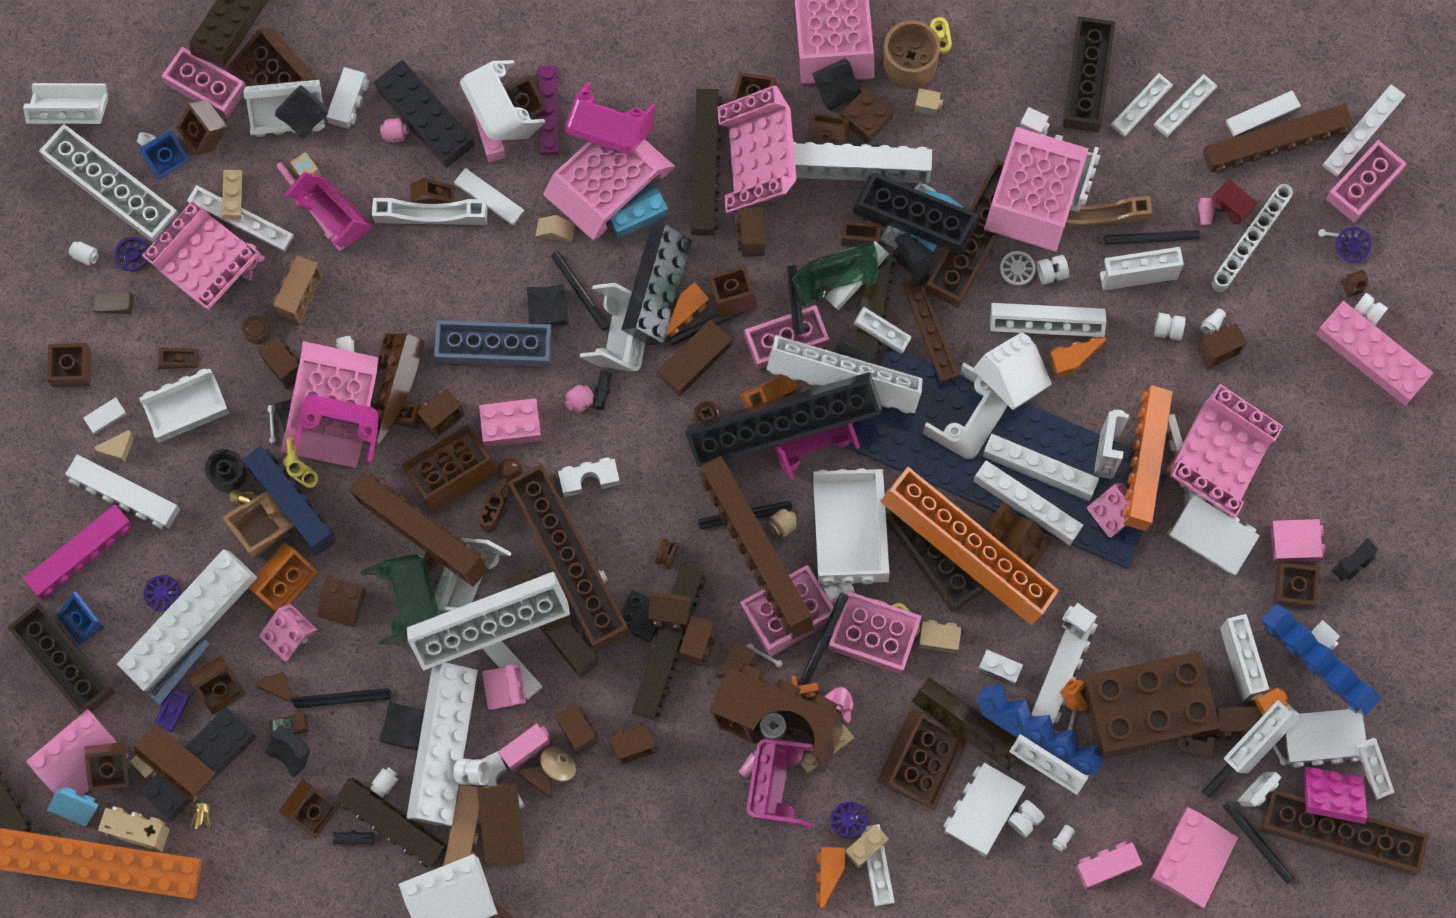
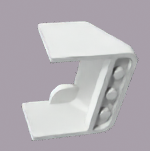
M514 60L492 61L466 74L460 80V85L485 134L494 141L528 139L545 123L544 119L531 120L529 113L523 108H514L500 81V78L515 64Z
M616 283L593 285V290L605 295L604 308L608 313L612 314L606 349L598 348L595 352L581 353L580 358L599 367L623 371H638L642 364L645 343L621 330L632 291Z
M963 363L960 375L974 382L976 392L984 397L965 427L958 423H951L943 432L926 422L923 434L963 458L973 459L978 455L1007 408V404L973 370V367Z
M460 538L467 544L466 546L470 550L474 548L481 554L480 557L486 561L484 564L487 569H491L498 564L500 555H511V552L489 540ZM445 567L432 597L431 608L444 614L472 603L481 579L472 587Z

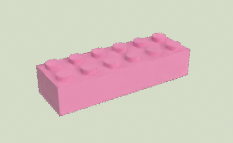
M1345 301L1336 308L1316 333L1319 338L1404 406L1410 402L1433 374L1430 369Z

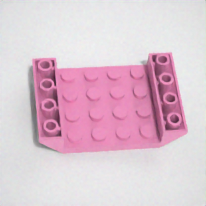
M794 0L801 84H816L813 73L844 58L850 62L856 81L875 79L869 0Z
M777 86L766 88L717 107L719 125L729 128L734 192L725 195L726 213L729 214L786 194L796 181L791 111Z
M1016 127L984 230L1057 252L1089 148Z
M645 139L631 153H622L589 141L553 173L543 195L595 242L608 230L606 222L656 176L662 180L675 166Z
M192 201L142 256L203 308L209 310L260 255V252L250 244L243 242L211 217L204 208L195 201Z
M303 341L280 453L288 454L286 439L295 438L301 405L306 396L318 395L370 407L377 374L378 357ZM321 417L316 428H302L299 446L295 454L299 457L356 468L363 440L358 436L359 425Z
M1219 384L1198 413L1171 465L1170 476L1233 518H1236L1244 504V501L1241 499L1268 446L1276 441L1283 425Z

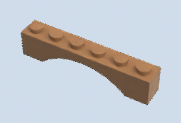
M1150 196L1131 197L1102 205L1081 206L1079 212L1070 210L1064 228L1147 222L1152 215Z

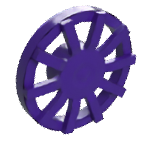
M1346 228L1336 239V251L1345 261L1359 262L1366 258L1371 251V238L1362 228ZM1354 230L1360 231L1357 237H1355ZM1347 231H1351V238L1346 234ZM1364 234L1367 239L1360 240L1359 238ZM1344 235L1347 241L1340 240L1341 236ZM1368 241V247L1362 246V243ZM1339 242L1346 244V246L1339 248ZM1347 249L1348 251L1343 255L1341 251ZM1360 249L1367 250L1365 255L1360 252ZM1350 252H1352V259L1347 258ZM1355 252H1357L1361 258L1355 259Z
M128 237L118 243L115 248L114 257L122 269L137 271L144 268L148 263L146 259L142 263L139 258H144L140 253L146 251L149 247L144 240L138 237ZM130 241V246L127 247L125 243ZM133 241L138 242L136 247L133 246ZM142 243L145 246V248L138 250ZM122 246L125 249L124 252L119 251ZM118 254L124 255L125 257L118 259ZM127 259L125 266L120 263ZM135 261H137L140 265L135 267ZM132 262V267H127Z
M159 575L147 582L143 594L149 607L156 611H167L180 597L181 591L179 584L172 577ZM160 579H165L163 585H161ZM156 580L158 584L157 587L152 584ZM168 580L172 581L173 583L167 587ZM150 586L155 589L154 591H148ZM176 586L177 591H170L169 589ZM147 594H154V596L148 599ZM171 594H177L175 600L170 597ZM154 599H157L155 606L150 603ZM166 600H170L172 603L167 606ZM160 601L163 602V608L158 607Z
M854 802L839 804L834 809L830 823L838 836L845 839H853L865 831L868 817L861 805ZM849 806L848 812L844 810V807ZM852 806L857 807L855 811L852 813ZM841 809L843 815L838 814L837 812ZM859 810L863 812L862 815L856 816ZM835 816L841 818V820L834 821ZM864 818V824L858 822L857 819ZM842 823V825L837 830L835 828V825ZM856 825L862 826L859 831L855 827ZM844 827L846 828V834L840 833ZM849 829H853L855 833L849 835Z

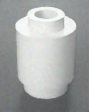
M75 241L69 249V255L73 259L88 266L96 263L99 254L97 249L83 242Z
M389 767L386 770L382 768L371 783L373 785L370 789L383 798L385 794L388 795L398 781L396 778L397 773Z

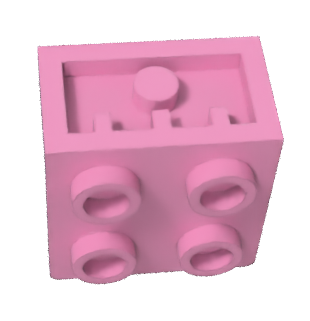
M1122 482L1114 484L1087 507V510L1109 538L1126 526L1123 525L1125 517H1122V513L1127 505L1125 495L1128 489Z
M288 604L278 608L259 637L286 662L291 658L302 641L314 635L318 629L296 608Z
M520 664L507 665L506 667L482 672L489 710L526 703Z

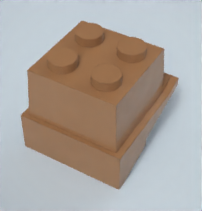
M267 491L222 517L249 554L256 558L288 535L287 531L294 527Z

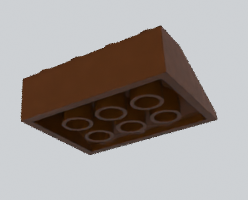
M260 27L227 67L236 78L245 83L246 87L318 80L272 28Z
M467 425L402 464L432 513L498 473L492 459Z
M910 711L877 782L904 797L935 810L966 740L922 712Z

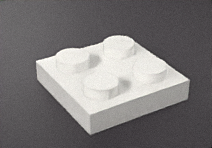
M1263 772L1237 801L1242 806H1260L1266 799L1265 795L1277 788L1279 785L1278 781L1282 777L1276 772Z

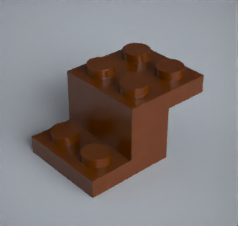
M1001 503L985 528L987 532L1033 569L1051 543V540L1034 521L1017 516L1008 505Z

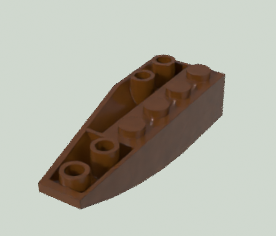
M386 333L382 340L370 405L379 415L375 444H380L393 425L404 405L416 375L425 341L408 333Z

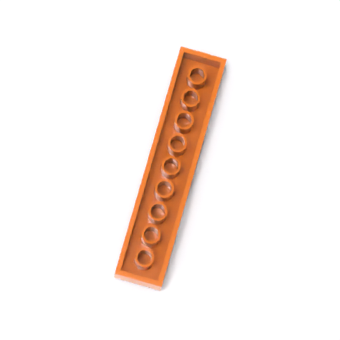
M909 467L901 473L880 500L883 505L1030 625L1044 614L1059 590Z
M0 828V870L182 898H196L202 858Z

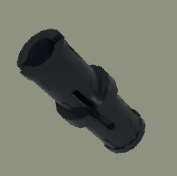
M600 371L599 383L595 388L594 409L605 410L606 399L610 394L609 386L612 373H609V371Z
M352 830L351 832L333 833V837L341 838L333 839L334 845H374V839H366V837H374V832H356V830Z

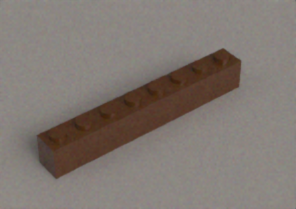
M1346 104L1207 145L1202 153L1210 173L1214 171L1220 173L1230 166L1236 168L1250 160L1251 162L1259 161L1263 156L1273 157L1283 150L1289 152L1300 145L1309 146L1319 139L1321 141L1328 140L1332 135H1345L1351 129L1353 122Z

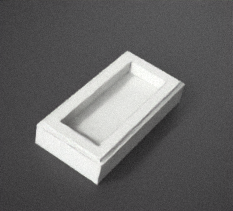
M115 397L85 416L84 420L95 435L127 413Z

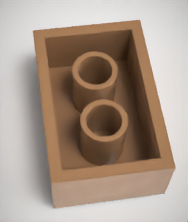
M298 255L295 260L291 261L287 277L282 279V288L279 294L276 293L273 298V306L279 317L300 325L323 276L318 263Z

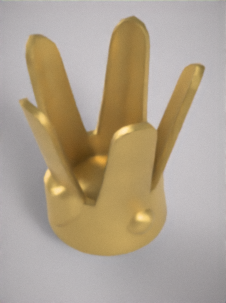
M233 489L230 495L227 494L230 497V504H237L239 506L250 501L249 498L257 497L256 494H252L254 492H241L238 489Z
M201 799V803L194 804V815L190 827L195 819V829L202 824L203 817L208 829L211 827L209 818L210 805L203 803V799Z

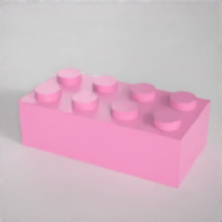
M181 47L162 75L167 86L196 102L207 99L218 115L228 120L243 98V92L246 87L242 80L212 63L191 55V52L184 47Z
M1377 140L1329 192L1326 200L1355 223L1402 173L1407 163Z
M816 305L802 310L804 328L802 335H794L791 314L744 330V337L757 371L767 368L776 335L821 349L829 346V337Z

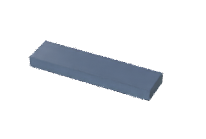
M201 638L168 673L150 695V698L160 705L210 643Z

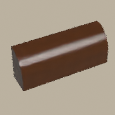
M710 319L657 373L665 384L680 397L733 345L732 338Z
M157 724L134 745V754L192 803L201 796L215 777V772Z

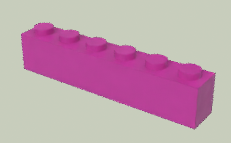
M113 505L23 579L41 600L48 598L54 593L55 588L66 584L70 580L69 577L71 575L81 572L87 562L97 559L103 549L112 547L119 536L128 534L133 525L116 505Z

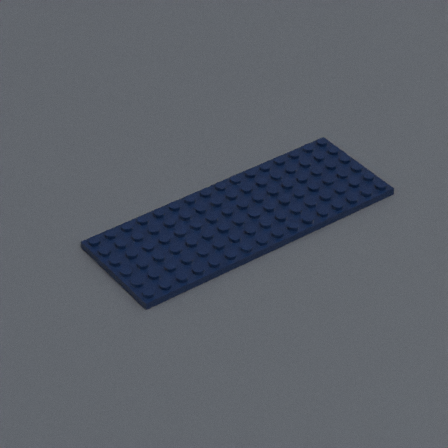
M888 348L881 364L882 367L923 378L922 392L915 413H904L898 408L882 406L881 415L854 423L853 429L860 448L856 449L852 443H849L845 448L901 472L909 467L927 483L996 512L1001 503H1006L973 482L979 469L985 461H988L1083 524L1081 531L1072 542V546L1128 569L1144 531L1125 526L1113 537L1109 538L1087 510V507L1114 484L1122 482L1129 489L1128 477L1133 468L1130 467L1132 457L1135 456V451L1132 448L1113 440L1112 450L1123 451L1122 461L1113 479L1098 477L1099 480L1090 501L982 457L991 434H994L1094 476L1100 434L1032 405L1023 403L1014 410L1007 405V408L978 455L973 459H965L924 435V426L927 422L943 432L951 423H958L965 427L984 396L976 392L974 382L959 375L957 380L940 384L933 363L905 351L900 354L893 348ZM1163 461L1161 463L1156 501L1167 478L1163 471L1169 464ZM1009 506L1010 509L1017 516L1029 519L1017 510H1015L1014 508H1012L1011 506ZM1036 524L1045 534L1052 536L1056 539H1059L1047 530H1045L1044 528H1042L1041 526H1039L1038 524Z

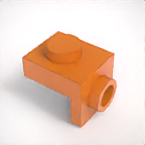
M791 676L792 682L790 683L801 689L799 695L804 697V699L814 698L815 694L819 692L817 682L798 686L796 677Z
M1070 679L1060 691V694L1066 701V706L1071 710L1085 711L1088 707L1080 693L1085 686L1084 681Z

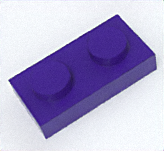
M172 689L167 695L154 724L173 732L190 696Z

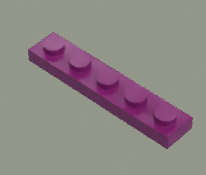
M538 66L539 93L547 108L539 113V119L545 120V123L540 127V155L559 154L557 66Z

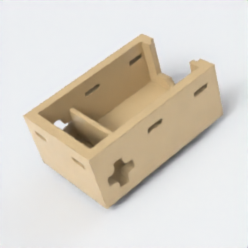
M113 806L112 809L105 808L98 831L105 833V836L163 852L170 829L160 819L150 817V820H147L142 814L136 812L128 814L124 809Z

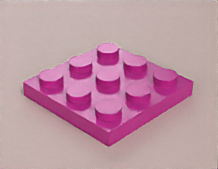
M1305 766L1303 775L1307 813L1366 823L1367 809L1363 777Z

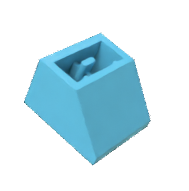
M68 787L56 789L47 811L86 827L98 807V804L94 803L95 799L87 795L77 796L75 795L77 791Z

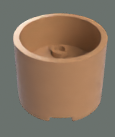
M915 20L898 23L888 32L884 42L882 67L891 83L908 89H917L928 84L933 79L937 70L940 53V41L936 32L929 25Z

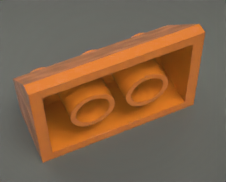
M284 542L255 574L258 578L248 589L276 612L278 608L290 604L318 571L294 548Z

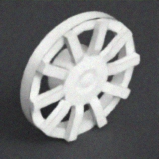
M1021 251L1007 254L1000 264L1001 276L1007 283L1014 286H1021L1030 282L1036 270L1031 256ZM1014 255H1021L1019 256V260H1015ZM1022 256L1027 258L1028 260L1022 262ZM1009 257H1011L1013 261L1012 264L1006 261ZM1030 262L1032 267H1026L1025 265ZM1004 263L1009 265L1010 268H1003ZM1025 270H1032L1031 276ZM1004 271H1010L1011 273L1006 276ZM1012 275H1014L1013 281L1009 279ZM1022 275H1025L1028 279L1024 281ZM1017 276H1019L1021 282H1016Z

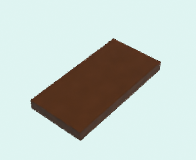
M517 783L477 787L486 866L525 862Z

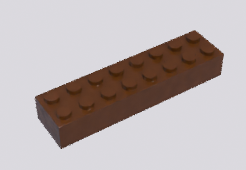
M999 160L995 162L969 208V211L977 214L978 225L963 254L960 255L946 249L926 285L927 293L958 309L1000 236L999 234L984 230L1004 163Z
M362 472L348 489L356 501L470 586L474 587L488 570L484 564L486 561L480 557L481 554L474 548L470 550L466 546L467 544L459 537L455 539L447 528H440L432 517L428 516L426 518L415 505L411 507L403 496L395 495L393 489L386 484L384 486L380 484V480L373 474L368 476Z
M1277 790L1269 792L1260 827L1262 832L1413 876L1418 875L1421 871L1429 834L1367 817L1366 823L1363 824L1307 813L1305 798Z

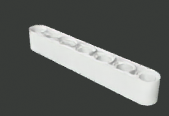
M1281 184L1276 188L1212 280V288L1215 291L1224 292L1232 283L1288 204L1293 194L1292 187L1287 184ZM1279 193H1285L1287 197L1283 198ZM1268 207H1274L1277 211L1272 212ZM1263 221L1267 226H1261L1258 222ZM1248 236H1254L1256 238V241L1250 240ZM1238 250L1245 251L1246 255H1240ZM1232 264L1236 269L1231 270L1227 265ZM1217 279H1223L1226 284H1219Z

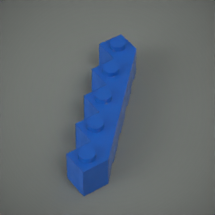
M1276 603L1261 619L1266 633L1272 637L1274 636L1282 643L1289 654L1295 655L1311 674L1319 677L1333 694H1337L1344 700L1352 712L1356 714L1359 712L1366 716L1381 700L1373 687L1361 681L1351 667L1340 662L1333 651L1318 642L1308 628L1297 623L1289 610Z
M1002 684L984 687L977 696L982 715L1016 737H1019L1021 734L1084 775L1097 774L1103 763L1098 745L1079 747L1074 730L1055 732L1050 715L1031 717L1026 700L1008 702Z

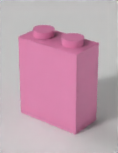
M1320 519L1272 521L1270 524L1273 563L1320 561L1325 555V545L1321 542L1324 530L1323 525H1320Z
M535 724L498 752L511 772L514 773L547 747H550L549 740L551 737L544 726L540 728L538 724Z

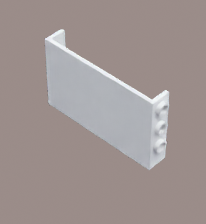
M860 468L857 470L815 471L813 473L818 584L830 586L838 583L851 585L853 583L872 584L873 582H889L885 505L880 502L884 496L883 469L866 470Z

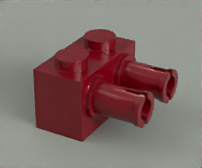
M1230 179L1215 192L1211 200L1216 209H1219V212H1225L1230 221H1233V224L1239 225L1253 212L1257 205L1253 198Z

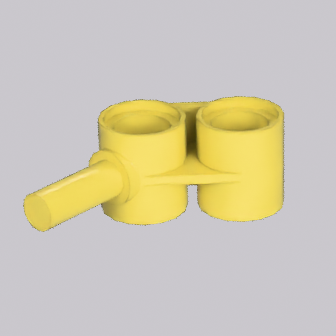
M287 438L288 456L283 459L282 467L291 477L305 487L311 488L315 486L318 482V475L311 467L301 462L295 454V450H292L294 438ZM296 463L295 468L289 469L291 464ZM311 473V476L304 480L305 475Z

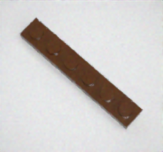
M912 280L903 282V288L940 384L959 379L958 371L924 283L915 286Z

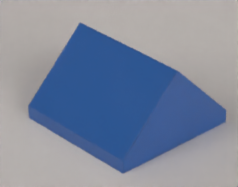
M171 129L139 148L157 179L190 161Z
M77 592L72 593L57 615L79 645L104 627Z

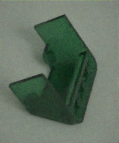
M868 242L816 258L806 263L792 278L802 306H806L812 299L817 301L825 298L830 290L859 281L866 283L867 287L877 282L879 270L874 242Z
M412 554L383 560L361 571V575H378L381 580L391 579L400 615L394 617L391 622L393 635L380 640L379 645H401L408 641L407 627L440 615L426 560L422 555Z

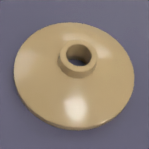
M551 746L541 753V766L552 779L565 782L575 775V762L564 749Z

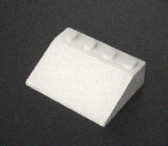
M1023 332L986 353L973 368L1012 410L1052 385L1036 345Z
M473 854L399 884L411 918H489L498 914L480 860Z

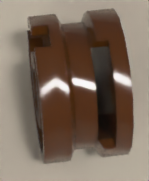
M252 315L243 322L242 332L250 343L262 344L270 336V327L262 316Z
M702 401L694 409L695 423L720 416L719 407L712 401Z
M663 538L655 564H663L666 568L670 569L678 549V543L668 542V539Z

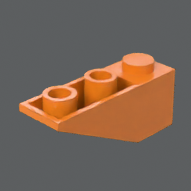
M695 282L679 295L665 338L668 335L670 337L675 335L682 323L687 325L694 318L692 315L696 311L701 313L708 307L706 303L709 298Z
M1094 337L1089 342L1082 343L1079 341L1071 344L1070 347L1064 348L1060 346L1054 348L1049 358L1055 377L1058 378L1075 373L1105 345L1106 337Z
M780 375L739 395L745 408L779 399L796 390L798 386L795 380L790 379L786 375Z
M1269 688L1268 691L1259 693L1253 699L1262 715L1277 700L1283 705L1288 706L1286 702L1288 698L1282 689L1279 690V688Z
M821 847V852H817V864H820V872H816V884H820V892H816V904L820 905V910H823L845 869V848Z

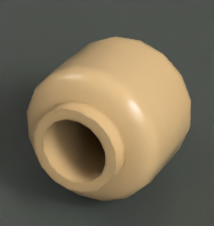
M781 509L769 518L768 528L774 536L786 537L796 529L797 517L792 511Z

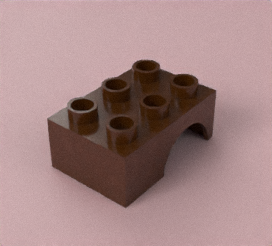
M1201 651L1085 675L1082 680L1085 682V686L1081 692L1088 704L1086 712L1094 744L1098 745L1102 759L1144 751L1152 746L1192 736L1210 737L1220 729Z
M743 664L740 671L729 667L709 710L717 728L758 744L759 741L764 739L760 728L762 718L771 713H778L784 718L787 727L801 729L815 740L812 755L818 761L817 771L825 773L844 731L840 713L835 710L837 704L820 695H815L813 702L803 699L799 695L801 689L784 680H779L776 687L763 680L764 673L752 666Z

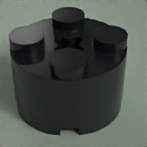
M219 449L208 457L205 465V474L216 489L222 492H230L233 489H238L246 481L247 468L236 452L228 449Z

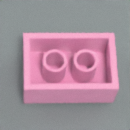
M536 398L479 405L482 438L485 448L542 441Z

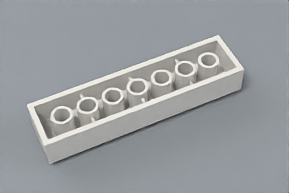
M65 124L39 150L42 157L152 243L179 216L175 208Z
M793 142L796 178L867 181L869 176L872 177L874 173H877L896 182L919 183L921 181L926 184L930 182L932 149L926 147L912 149L907 146L890 148L887 145L872 147L867 144L861 146L842 144L841 146L832 143L818 145L813 142H806L804 144Z
M777 335L773 342L766 369L772 374L786 375L792 380H803L812 386H823L871 372L882 406L898 408L904 413H915L922 392L923 378Z
M223 549L117 665L143 691L152 692L258 577L231 551Z
M553 571L407 627L408 642L424 671L570 615L569 604Z
M446 662L432 667L406 818L408 820L442 827L451 826L453 823L459 786L454 779V766L464 756L478 670Z

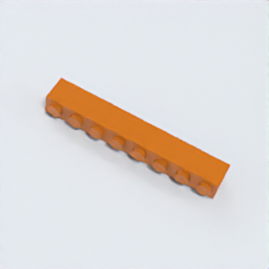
M1153 385L1147 391H1144L1141 397L1143 407H1141L1138 418L1141 419L1136 428L1138 437L1133 446L1135 456L1132 457L1130 467H1133L1128 477L1130 487L1125 495L1127 505L1122 513V517H1125L1123 525L1146 531L1153 521L1173 391Z

